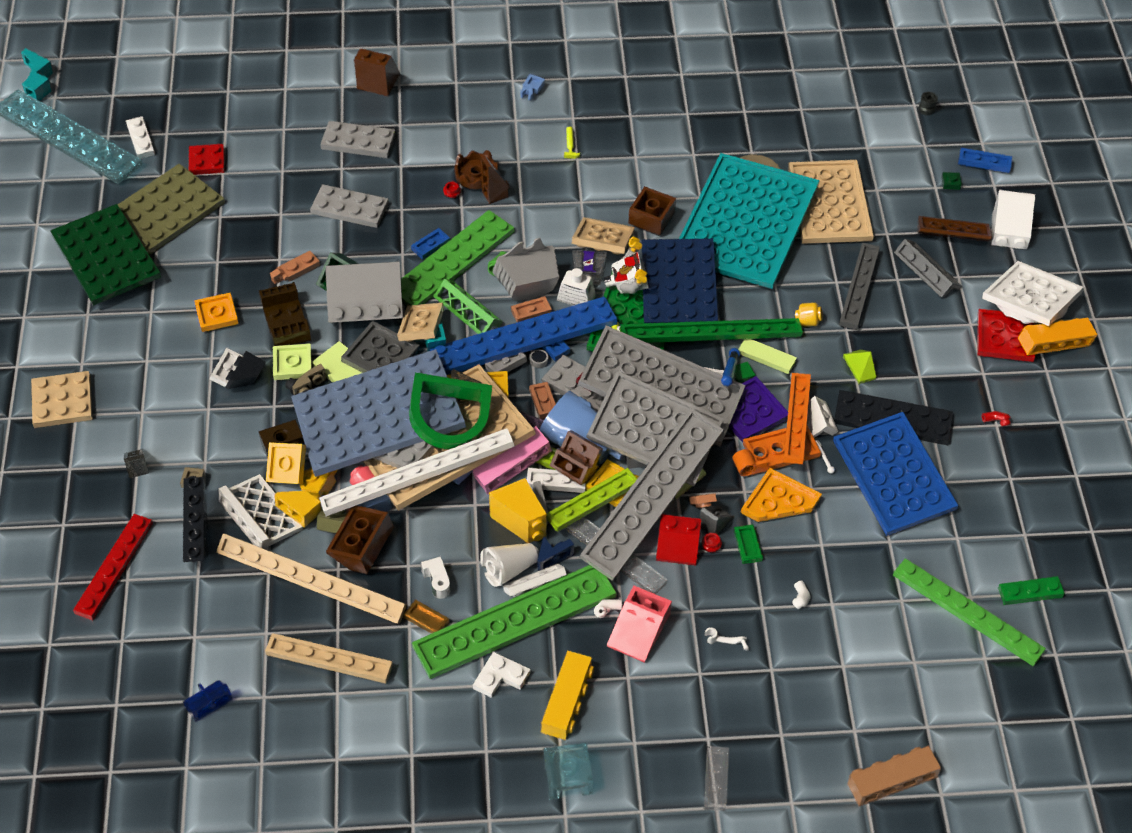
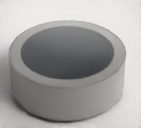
M541 349L532 351L530 353V364L536 368L546 366L548 364L547 352Z

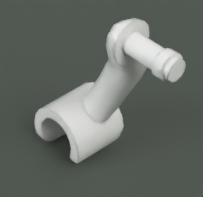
M707 628L705 631V636L712 635L707 640L709 644H713L716 641L728 644L742 643L744 650L749 649L746 637L718 636L714 628Z

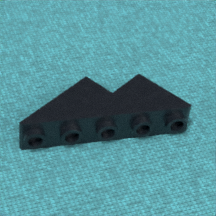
M191 476L183 478V562L204 561L208 557L206 531L209 530L204 477Z

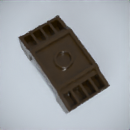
M295 282L259 290L260 301L274 346L294 345L312 341L308 322L304 318Z

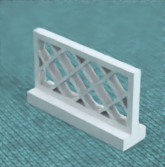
M260 474L231 488H228L226 485L219 488V502L253 545L268 550V546L303 530L302 525L284 512L283 516L272 514L273 509L280 510L275 506L274 494L276 493ZM258 482L262 486L261 490L251 488V485ZM238 491L245 492L244 498L237 497L234 493ZM249 493L259 495L258 500L248 499L247 497ZM262 496L271 497L273 499L272 503L261 501ZM245 504L256 505L255 511L247 510ZM259 506L270 508L269 513L258 512ZM256 517L266 518V524L257 523L255 521ZM270 519L281 521L280 527L269 525ZM284 522L292 523L295 527L290 529L283 528ZM266 531H275L278 532V534L272 538H269L266 534Z

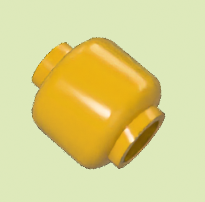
M815 302L801 303L799 309L795 310V318H799L802 327L818 326L819 322L823 320L822 307H819Z

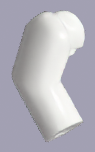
M798 581L794 585L798 595L793 600V604L797 609L807 606L811 597L804 582Z
M602 600L594 608V614L602 618L611 610H621L622 600Z

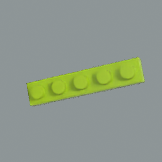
M626 468L546 513V519L558 532L628 492L637 478Z

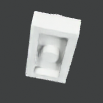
M226 348L212 372L210 380L225 387L228 383V380L225 378L231 369L235 370L236 366L233 364L240 354Z

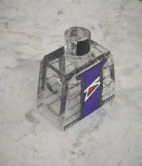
M573 250V269H581L582 274L592 278L593 285H600L606 268L607 252Z

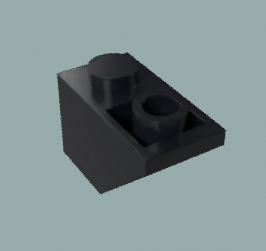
M245 351L242 357L239 355L233 364L236 366L235 370L231 369L225 378L228 380L225 388L232 389L252 385L266 362Z

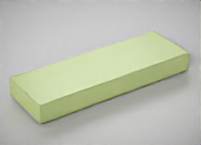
M744 339L739 348L740 355L786 374L790 373L797 360V357L752 339Z

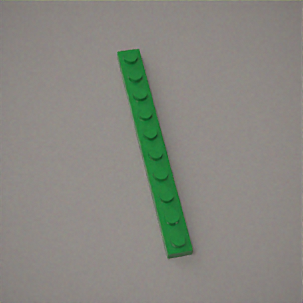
M799 318L620 324L619 328L620 332L646 343L801 337L803 334Z

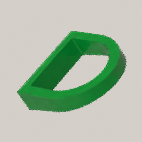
M415 372L409 406V420L413 430L426 443L448 450L479 439L486 428L489 416L492 385ZM421 392L480 402L478 421L470 430L459 435H445L436 432L422 418L420 412Z

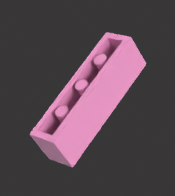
M537 426L533 427L536 435L472 470L475 479L487 494L552 451L549 441Z

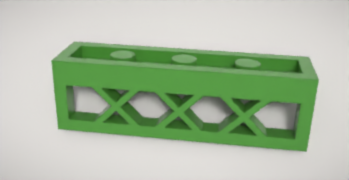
M444 279L433 296L440 303L443 302L447 309L478 334L490 331L493 326L500 327L503 323L500 318L452 280ZM445 288L449 293L448 299L440 297ZM459 299L461 301V309L454 308V300ZM467 310L473 311L474 319H467ZM480 320L487 322L483 331L479 329L478 321Z

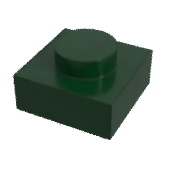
M942 172L943 189L960 190V173Z

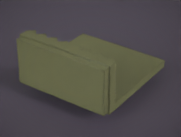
M351 507L329 516H325L322 508L317 516V530L337 533Z

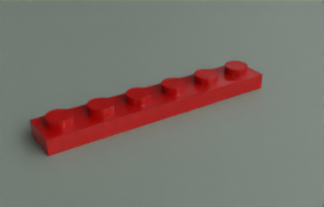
M133 514L73 609L76 615L94 620L153 525L152 519Z

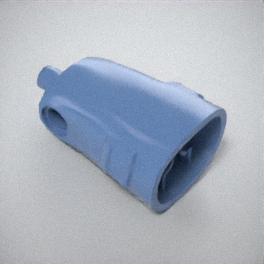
M568 391L549 412L540 427V431L547 439L559 446H562L569 430L586 438L597 415V411L593 409L591 402ZM588 439L603 448L597 464H602L610 455L619 461L624 457L623 454Z

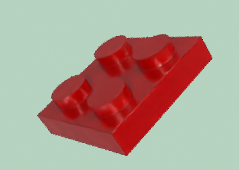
M224 144L189 146V171L194 175L224 173Z

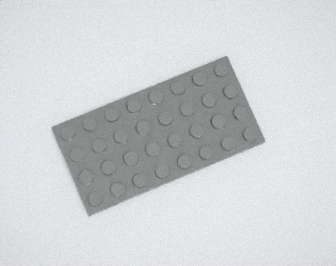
M607 325L578 382L579 386L605 397L616 372L619 371L724 418L720 426L723 432L714 443L719 447L745 388V385L734 380L730 386H724L721 383L722 375Z

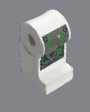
M441 557L421 562L424 578L430 577L434 597L438 599L446 598L450 594V582Z

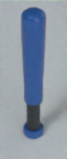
M732 348L729 351L730 358L727 360L721 378V383L724 386H730L733 383L737 358L740 356V351L737 348Z

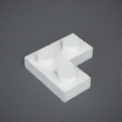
M493 652L474 682L473 689L491 698L502 681L521 690L530 675V669Z

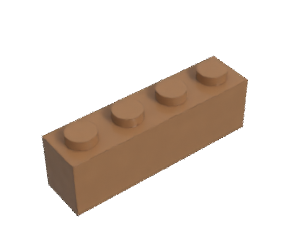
M929 746L924 748L916 747L905 755L897 754L888 761H878L869 768L854 770L850 774L847 784L860 807L938 777L941 767Z

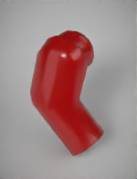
M999 411L982 413V421L984 423L1000 420L1001 426L1011 424V417L1007 413Z

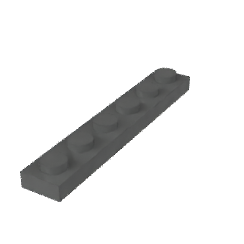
M862 243L839 326L857 330L880 246Z

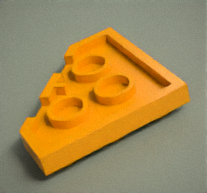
M769 468L741 508V514L761 522L809 513L813 511L822 494Z

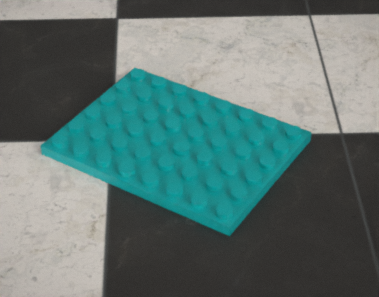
M720 153L679 239L713 238L716 273L773 289L819 186V180Z

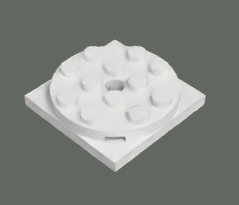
M1017 261L983 292L982 299L996 304L1004 312V315L1020 320L1022 323H1042L1049 326L1067 313L1068 307L1082 294L1084 287Z

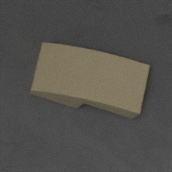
M322 364L308 370L292 386L294 395L312 390V386L326 380L325 369Z

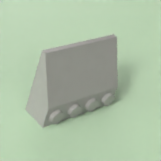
M400 262L326 266L329 323L403 318Z

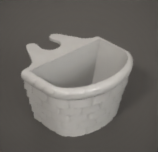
M541 238L534 239L533 245L528 248H522L524 245L523 241L518 242L508 253L499 256L494 265V276L502 283L508 294L511 295V298L516 301L529 300L549 293L555 288L559 279L554 252L555 248L553 246H545Z

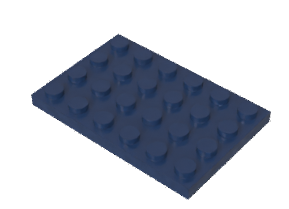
M713 238L642 239V260L647 272L646 277L649 287L643 289L644 323L718 321Z

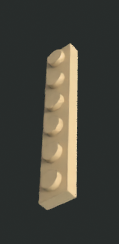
M272 633L265 650L268 656L382 683H387L393 666L392 661Z

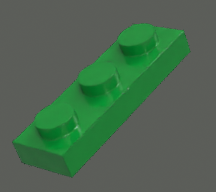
M1058 576L1002 583L998 586L1003 605L1063 598L1065 594Z

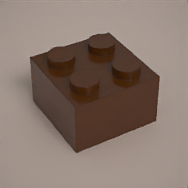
M644 186L629 209L628 224L661 235L675 214L676 198Z

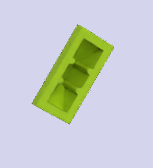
M857 350L843 354V358L858 384L876 380L870 351Z

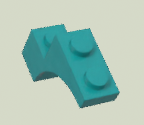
M25 48L21 51L24 64L31 69V72L22 83L25 96L38 103L52 91L48 79L53 74L52 64L47 58H43Z

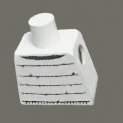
M578 268L567 271L562 280L557 301L574 306L594 300L595 290L592 278L582 274V270Z

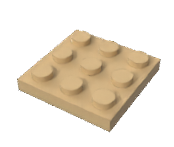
M583 217L572 237V244L581 248H594L597 251H611L617 255L624 254L629 245V240L634 234L635 227Z
M89 371L31 379L32 424L34 428L93 420L91 377Z

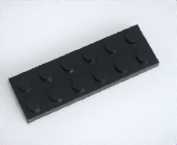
M839 390L834 422L838 425L859 428L903 412L919 440L948 446L953 411Z

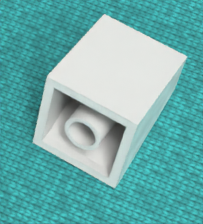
M999 190L992 214L991 245L1018 249L1028 248L1031 238L1035 194Z

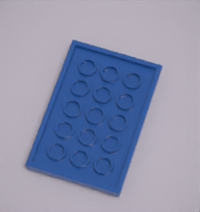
M903 412L834 436V444L886 536L957 510V502Z

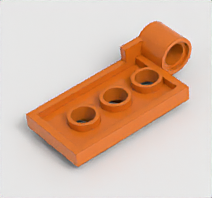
M807 425L803 461L818 458L821 454ZM787 428L743 439L745 449L736 452L732 457L740 476L746 477L768 471L769 468L776 469L794 464L783 462ZM778 447L781 448L782 451L777 452L774 451L772 448ZM759 451L764 455L756 456L754 453Z

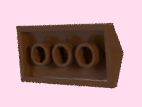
M918 216L917 233L980 241H990L992 237L990 226L986 223Z

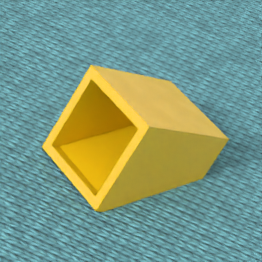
M526 478L489 492V508L492 519L527 543L540 541L543 537H546V512Z

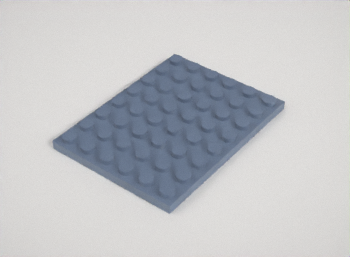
M436 349L291 396L315 477L424 441L415 433L411 426L409 406L415 372L447 378ZM421 392L420 412L430 428L438 433L447 434L466 427L456 398Z

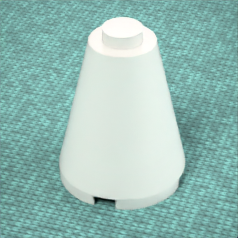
M531 543L491 546L481 551L482 567L486 566L487 572L484 574L489 583L494 587L502 586L538 561L539 551Z

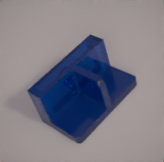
M217 680L206 688L199 683L197 685L199 692L184 700L183 705L194 721L197 722L230 702L233 698L226 683L222 684L220 680Z

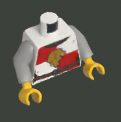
M632 237L629 240L630 248L626 255L612 264L613 275L604 277L607 288L616 285L622 294H635L638 290L649 288L644 262L637 250L642 248L640 239Z

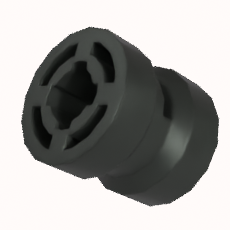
M924 92L921 95L918 109L921 114H934L938 100L935 93Z

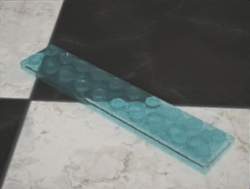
M19 89L0 103L1 117L118 185L142 165L140 158Z

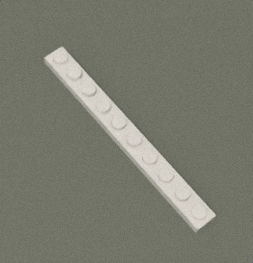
M506 428L319 497L325 516H329L515 446Z

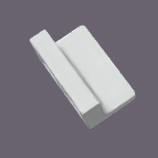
M816 396L810 399L808 402L807 426L813 438L823 431L833 436L838 430L826 401Z

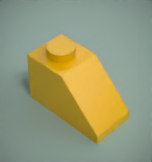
M307 491L277 492L274 494L275 506L304 528L321 511L319 498Z

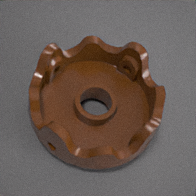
M472 150L466 157L462 154L457 155L454 172L455 178L460 185L468 189H482L481 155H485L498 170L497 162H494L490 151L485 150L484 153H478Z

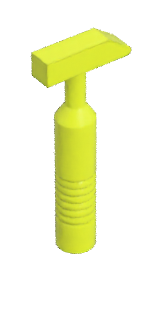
M567 127V148L569 152H564V158L576 159L580 157V153L572 152L574 148L573 128Z

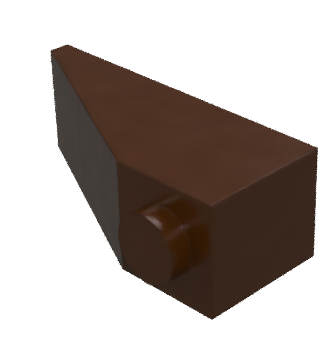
M481 155L482 193L486 200L491 204L508 198V190H510L508 181L504 180L485 155Z

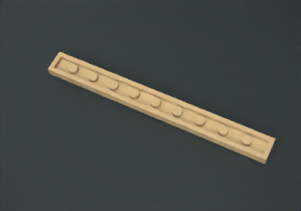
M223 533L216 553L397 624H400L407 606L403 602Z

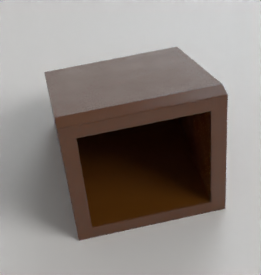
M360 48L354 58L357 89L388 96L400 76L392 56Z

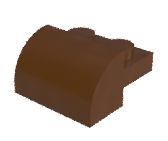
M569 430L561 448L556 449L549 466L578 484L583 485L591 479L598 469L599 465L597 462L603 448L576 432Z

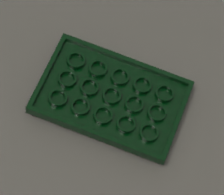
M117 204L50 230L53 239L93 306L161 278L158 268Z

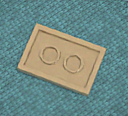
M443 302L407 306L397 334L398 340L410 342L418 339L428 340L435 338L438 324H440L444 311Z

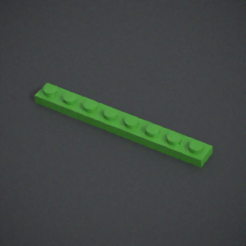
M906 558L894 571V577L1030 665L1034 666L1045 652V647Z

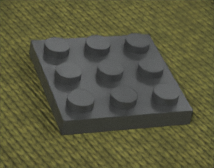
M372 321L341 356V362L364 373L413 357L419 350V344L413 341H399L397 333Z

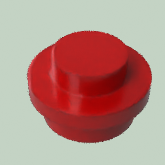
M448 182L443 188V193L449 198L459 196L461 188L456 182Z
M708 533L703 537L702 547L706 551L716 552L721 548L722 540L716 533Z

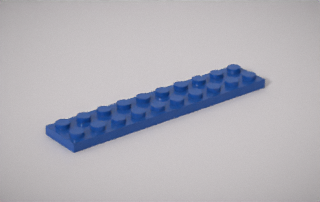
M604 296L446 343L444 346L439 345L431 348L430 351L437 350L446 375H451L471 369L478 364L484 365L491 361L604 329L606 325L609 327L617 325V318Z

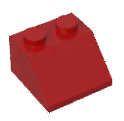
M662 514L656 561L696 566L701 519Z

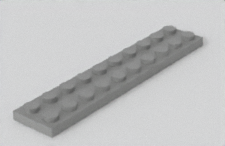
M691 407L580 554L579 558L613 581L719 438L723 429Z

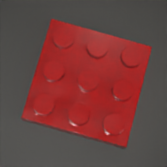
M979 309L977 314V356L1034 362L1035 354L1027 356L1018 339L1023 328L1028 325H1034V323H1022L1020 320L1004 315L1002 311Z

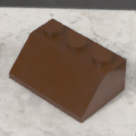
M357 505L351 507L328 546L326 553L349 570L368 574L394 528L388 512Z

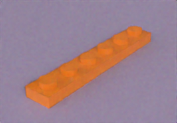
M792 373L784 463L803 464L811 374Z

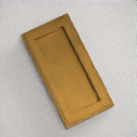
M416 599L404 613L406 620L431 634L446 628L450 622L448 617Z

